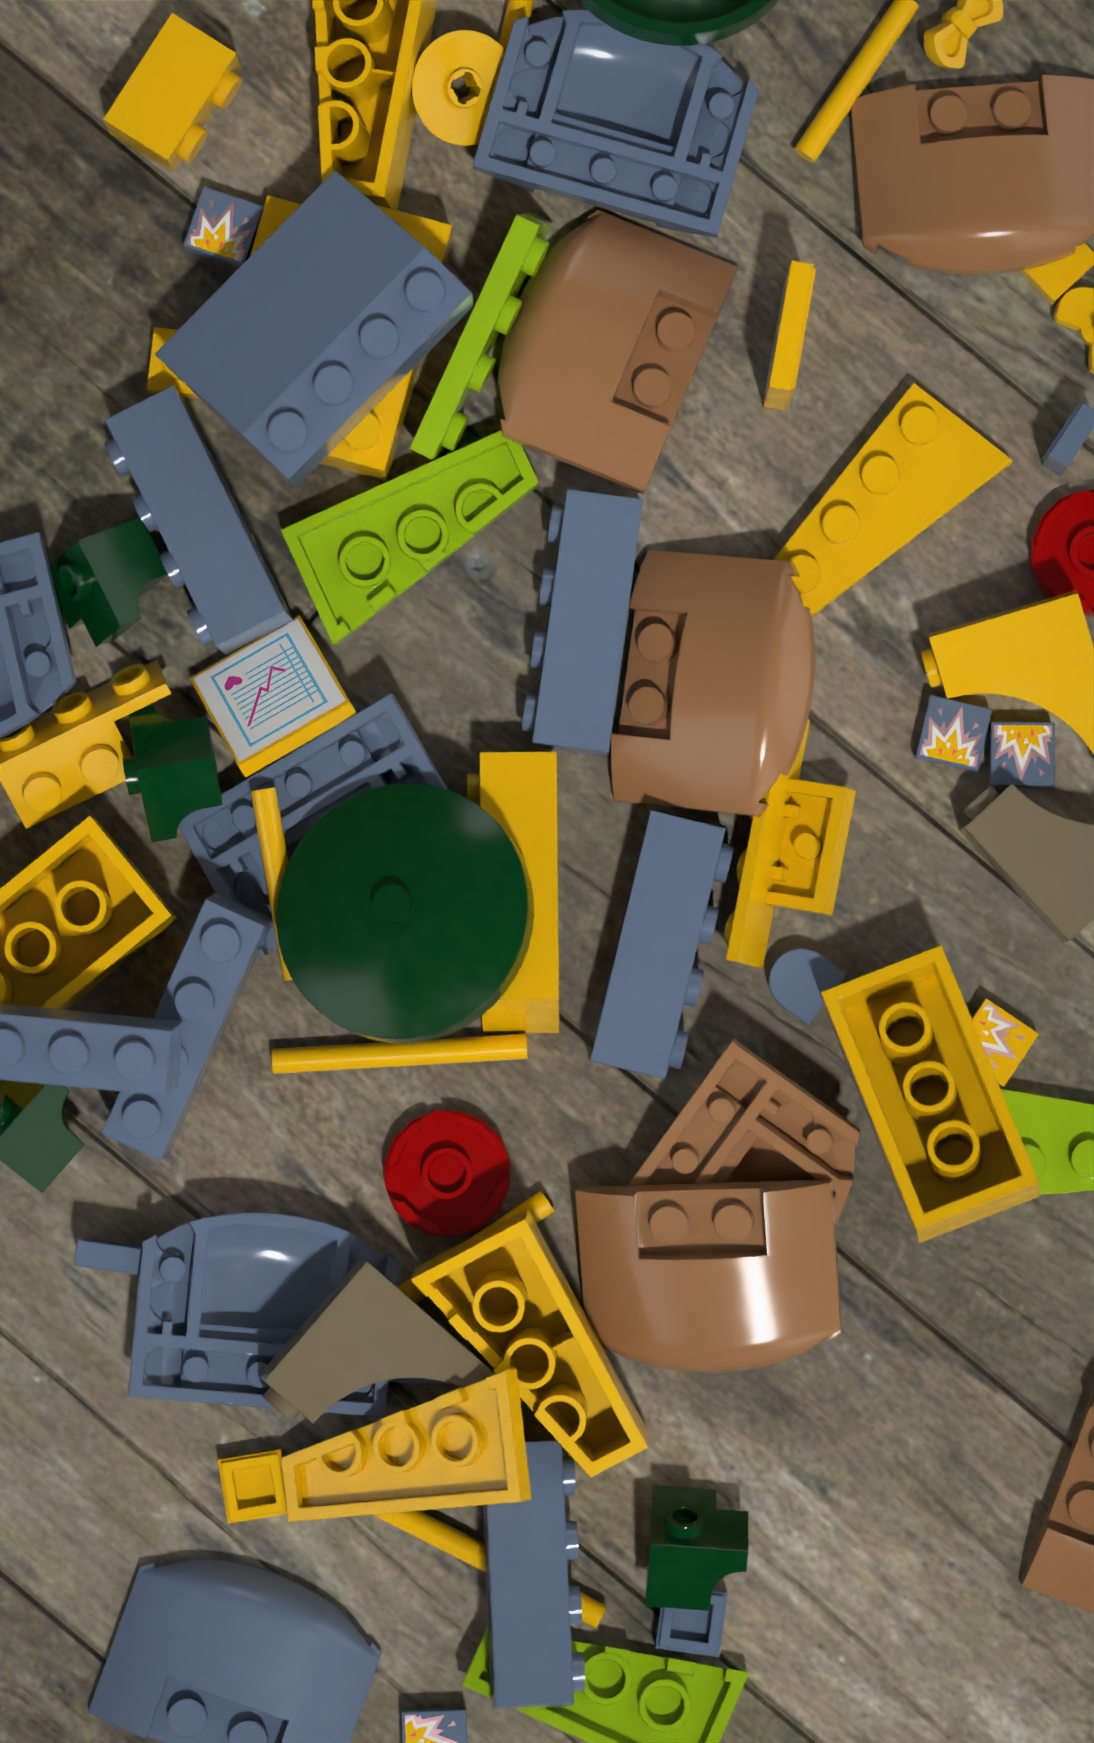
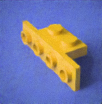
M157 659L146 665L133 664L114 674L109 683L88 693L75 692L63 697L54 705L53 710L37 717L29 724L9 735L0 738V782L26 829L126 781L122 757L133 756L115 721L172 694Z
M809 719L803 740L788 775L780 773L776 782L759 801L769 806L760 817L749 816L752 825L748 846L740 855L737 865V880L740 888L735 911L729 916L725 927V943L728 947L726 960L750 967L763 969L775 907L828 916L833 915L856 791L848 787L799 780L810 725Z

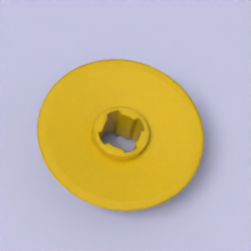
M472 30L453 31L434 40L418 59L412 78V97L415 109L426 128L436 137L447 143L459 146L478 145L506 52L493 38ZM462 76L466 87L469 88V93L458 100L454 89H451V83Z

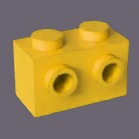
M171 13L103 118L108 132L171 173H174L181 160L187 163L192 162L208 136V130L203 128L216 107L225 110L241 86L243 78L237 75L241 69L237 53Z

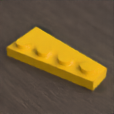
M913 383L773 560L790 561L795 564L800 577L791 576L801 597L803 607L810 608L811 617H813L867 576L882 562L914 540L938 519L966 500L981 486L1009 467L1013 460Z
M517 1368L505 1370L480 1382L456 1389L426 1403L402 1410L367 1426L348 1431L281 1458L288 1522L514 1503L532 1499Z

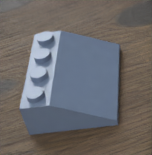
M334 171L155 355L292 489H295L474 306L472 292L422 244L337 171Z

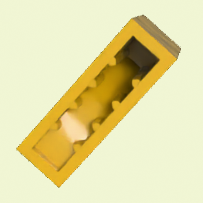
M1077 590L929 633L932 648L920 652L931 688L943 685L947 699L971 694H998L1031 702L1051 712L1069 725L1082 738L1094 755V646Z

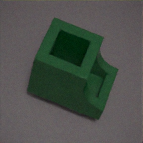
M140 517L78 540L50 565L59 608L69 629L84 624L95 647L117 639L141 619L138 608L139 596L144 595L168 575L161 562L160 554Z
M150 705L129 714L134 755L122 757L129 795L140 793L142 795L151 841L153 843L177 838L179 824L190 813L204 808L221 806L223 803L207 716L186 720H172L159 715L154 706Z
M0 1080V1161L43 1193L85 1145L66 1122L62 1120V1106L70 1091L66 1086Z
M652 1485L645 1606L710 1611L711 1594L716 1583L729 1574L746 1572L748 1511L716 1509V1489Z

